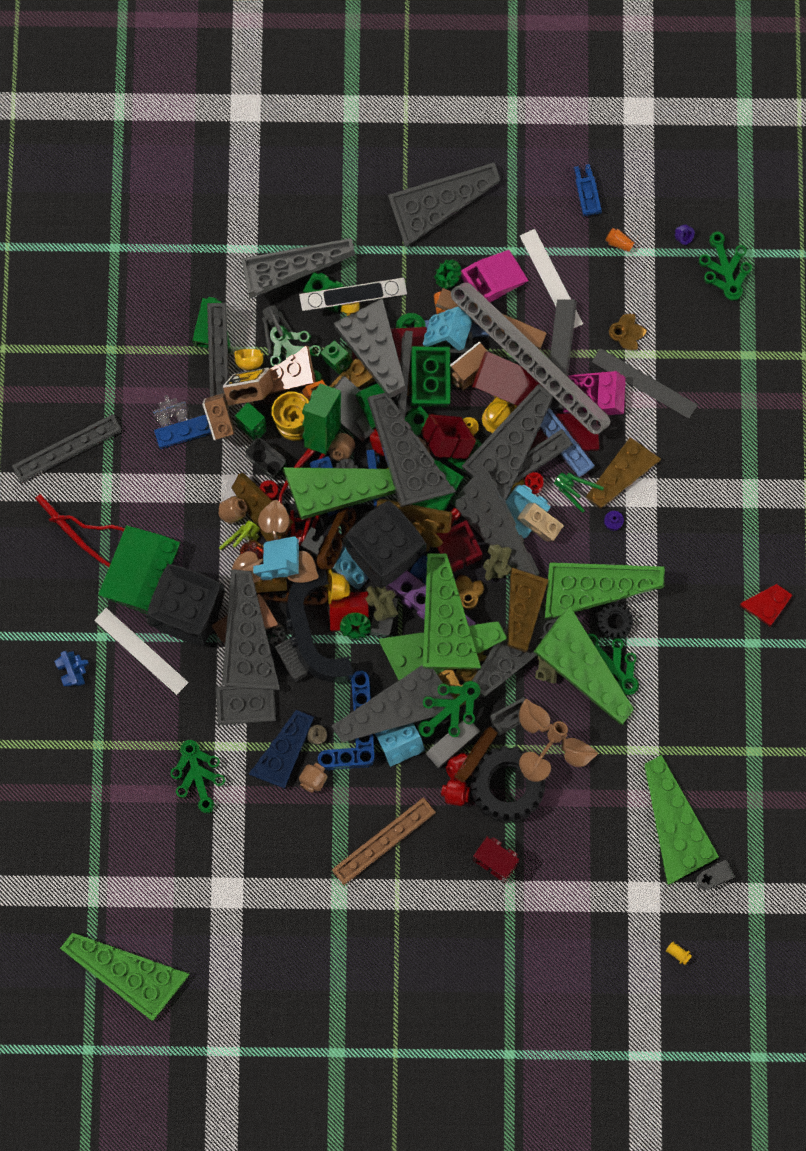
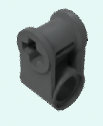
M724 860L701 872L696 878V885L701 890H709L734 879L735 875L728 861ZM704 877H705V879H706V878H709V879H710V881L708 882V884H707L706 882H705V883L702 882V879H703Z

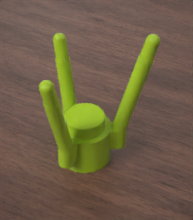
M248 520L219 549L222 550L238 535L240 537L233 544L234 548L243 538L248 541L252 539L250 546H254L260 537L257 534L260 528ZM253 547L249 548L247 552H252Z

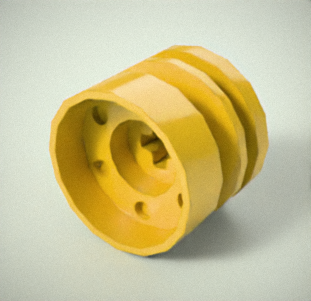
M284 393L274 401L272 406V416L279 433L284 438L292 441L303 439L304 427L302 423L304 414H302L304 405L309 403V400L301 393Z

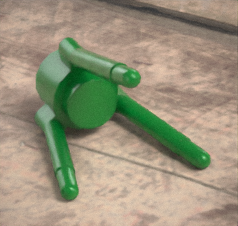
M563 472L560 473L554 485L582 513L585 510L568 493H572L577 498L581 497L572 489L574 485L572 480L604 490V487L576 477L570 472L567 475Z

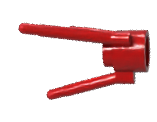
M291 510L290 519L294 523L291 526L290 537L298 538L299 546H301L308 534L312 517L307 518L304 530H297V533H295L294 510ZM320 515L315 516L312 528L315 529Z

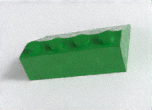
M126 525L98 596L147 615L159 579L167 565H173L180 542L163 535Z

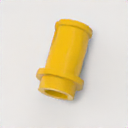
M674 941L666 950V952L680 961L679 964L683 963L686 965L692 957L689 954L690 951L686 952Z

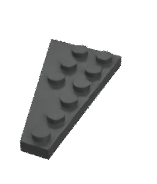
M542 601L527 652L508 647V639L493 646L481 665V669L478 670L472 679L480 687V696H487L537 656L534 653L535 649L559 618L545 619V602ZM507 625L506 628L504 629V632H505L507 638H508V625Z

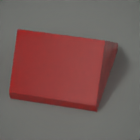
M350 592L349 596L341 600L331 601V631H341V620L350 613H361L369 619L368 603L366 601L368 592ZM352 625V630H353V629L359 630V625H358V626Z

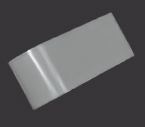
M464 721L458 724L460 729L459 736L451 737L448 733L426 753L438 768L445 765L449 759L453 758L480 734L481 731L473 723L466 724ZM453 728L450 732L456 734L458 729Z

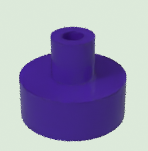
M686 224L677 227L675 230L676 240L683 245L689 244L694 238V229Z
M618 511L608 512L604 519L605 527L610 531L619 530L624 522L622 514Z

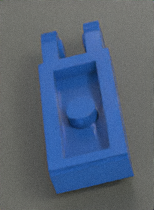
M590 164L585 165L586 178H581L578 166L574 167L575 182L583 217L602 212Z

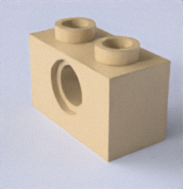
M528 503L517 518L518 521L545 541H554L564 526L535 503Z

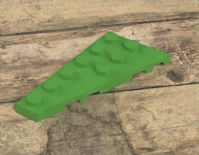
M284 468V474L301 520L396 493L389 469Z
M427 554L423 668L481 669L447 554Z
M549 563L545 619L549 620L559 617L567 606H570L573 612L663 588L665 567Z
M567 606L534 653L615 721L623 724L634 708L571 607Z
M499 621L469 626L477 654L508 639ZM424 632L378 639L398 680L423 665ZM434 669V671L436 672V674H439V673H441V672H443V671L446 670V669Z
M660 755L645 763L644 769L668 886L716 860L719 856L665 760Z
M72 933L60 948L151 1021L155 1020L190 975L189 973Z

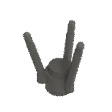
M269 306L263 310L264 317L262 321L264 323L269 355L272 354L268 323L275 325L281 337L283 332L279 325L280 320L288 332H293L276 306Z

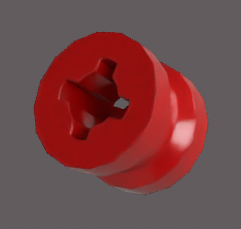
M536 472L528 474L525 478V485L532 490L531 493L538 494L542 491L544 480L541 474Z
M267 480L260 485L259 488L272 501L278 498L279 490L274 481Z

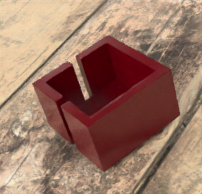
M429 414L421 430L433 454L437 457L451 456L456 459H467L476 442L462 417Z
M467 520L451 527L449 533L436 534L443 541L441 546L435 547L437 554H447L452 573L462 569L464 563L466 566L482 560L483 554L476 539H474Z
M486 837L474 854L473 861L486 871L489 868L492 869L490 873L505 883L519 863L518 854L509 848L508 850L502 848V843L494 837L491 839Z

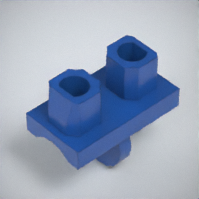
M61 652V657L55 660V664L58 670L66 668L68 672L67 675L61 677L63 685L69 687L85 684L82 675L86 673L84 667L89 664L88 660H81L80 655L75 656L74 652Z

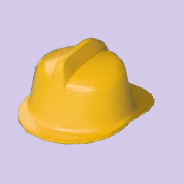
M495 398L482 415V422L486 430L493 433L517 406Z
M325 569L329 582L326 590L329 604H331L332 600H341L349 596L350 586L345 576L332 572L331 569Z

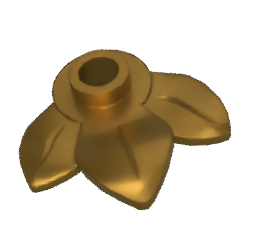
M635 314L623 315L619 322L612 324L609 329L610 337L615 341H619L620 345L627 350H637L638 344L636 340L641 339L647 332L644 327L635 324ZM620 330L622 334L617 335L615 331Z
M424 519L421 522L412 523L422 536L424 542H426L427 552L430 547H439L443 544V541L434 533L439 526L438 522Z
M459 575L455 583L464 609L471 610L477 606L478 597L483 594V583L481 580L472 583L468 576Z

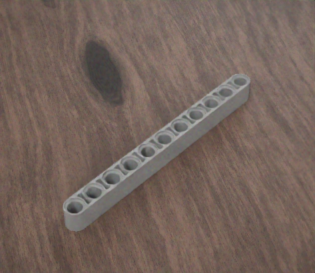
M465 282L452 289L451 297L453 301L591 433L599 434L610 425L608 415L471 284Z

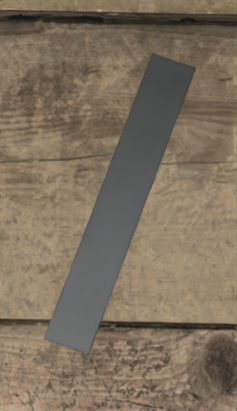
M601 348L592 360V363L608 372H619L626 377L628 384L688 419L697 407V404Z

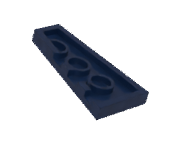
M296 710L270 744L267 751L258 760L255 767L252 768L249 775L285 789L314 717Z

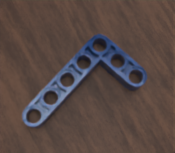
M357 671L352 677L354 710L363 705L356 701L359 696H365L367 702L370 700L369 677L364 671ZM358 677H363L366 682L363 685H357L355 680ZM373 734L369 735L370 739L365 743L361 742L359 738L356 739V748L331 749L320 752L318 755L319 765L323 766L325 770L370 767L374 763ZM363 753H368L371 755V759L363 762L360 756ZM348 754L352 759L349 763H343L341 757ZM324 756L332 758V762L327 765L323 764L321 760Z

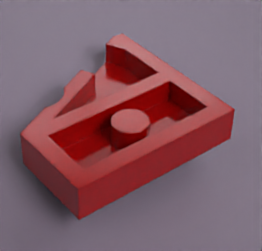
M776 584L743 601L740 607L771 627L792 597V594Z

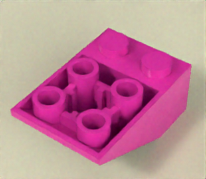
M510 250L479 260L461 270L463 282L471 284L489 302L528 282L527 277Z
M619 372L568 375V378L607 415L624 414L626 377ZM564 407L563 412H564V413H570V412Z

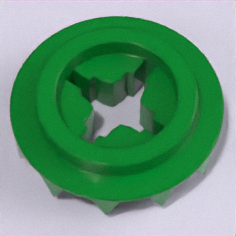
M446 259L444 263H440L439 269H435L437 274L434 278L436 279V284L441 288H450L459 281L461 266L453 259Z
M407 313L398 319L396 328H407V325L411 326L413 323L414 328L426 327L423 318L418 314Z
M350 613L341 620L340 630L343 636H347L350 640L352 638L357 640L362 637L365 638L370 633V620L361 613ZM352 625H354V626H358V625H359V630H357V629H353V630H352Z

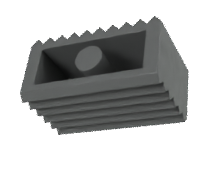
M290 638L275 646L278 655L294 682L310 674L300 663L296 649L291 646Z

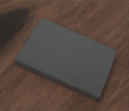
M342 376L334 386L335 389L341 390V425L356 439L363 442L365 438L355 423L365 417L355 396L361 390L348 378Z
M237 686L216 687L218 726L276 722L274 689Z

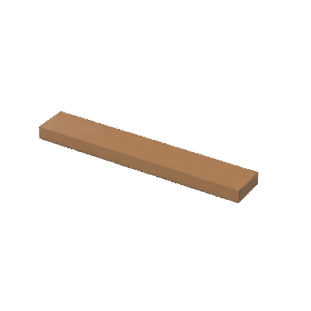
M443 288L436 307L445 311L457 307L458 305L451 297V291ZM502 314L540 350L546 332Z
M423 797L332 869L333 873L343 885L347 884L436 812Z

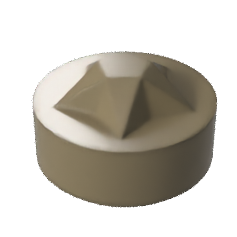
M321 725L311 726L307 733V738L312 744H322L327 739V731Z

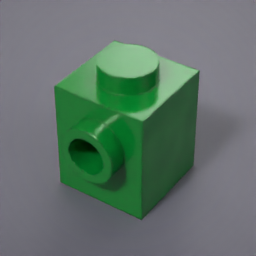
M336 341L327 345L321 352L324 361L339 375L353 362L349 353Z

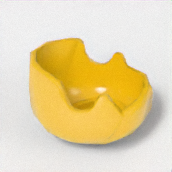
M240 349L234 352L235 363L243 370H255L263 363V353L259 349Z

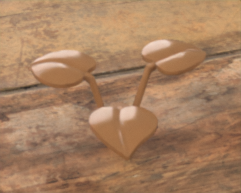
M274 500L261 511L258 523L264 532H273L275 540H279L276 532L284 533L288 529L289 515L284 505ZM299 551V574L289 575L287 578L297 583L318 579L319 575L313 557L305 551ZM245 552L236 559L232 569L251 571L253 581L256 583L261 577L253 574V566L261 565L260 563L264 559L258 560L254 552Z
M525 699L519 711V720L522 727L530 733H536L538 730L541 732L548 731L549 743L540 756L534 752H526L521 756L519 766L525 778L533 782H539L549 775L551 765L542 758L553 743H558L561 740V750L565 751L564 758L574 767H583L597 756L598 752L588 744L575 738L566 739L568 727L565 723L557 721L553 725L550 724L548 713L540 706Z

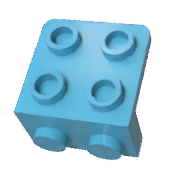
M458 306L433 315L429 320L423 345L429 347L447 340L458 351L464 349L473 319Z
M518 485L514 487L508 496L506 504L515 520L518 534L522 535L523 538H527L532 530L517 520L524 507L528 503H535L548 512L550 506L547 504L546 499L532 494V490L526 485Z
M289 537L265 542L263 564L253 566V574L261 577L262 580L299 574V539Z
M343 546L331 570L343 574L352 587L360 589L368 580V577Z
M413 723L375 733L390 767L425 751L421 737Z

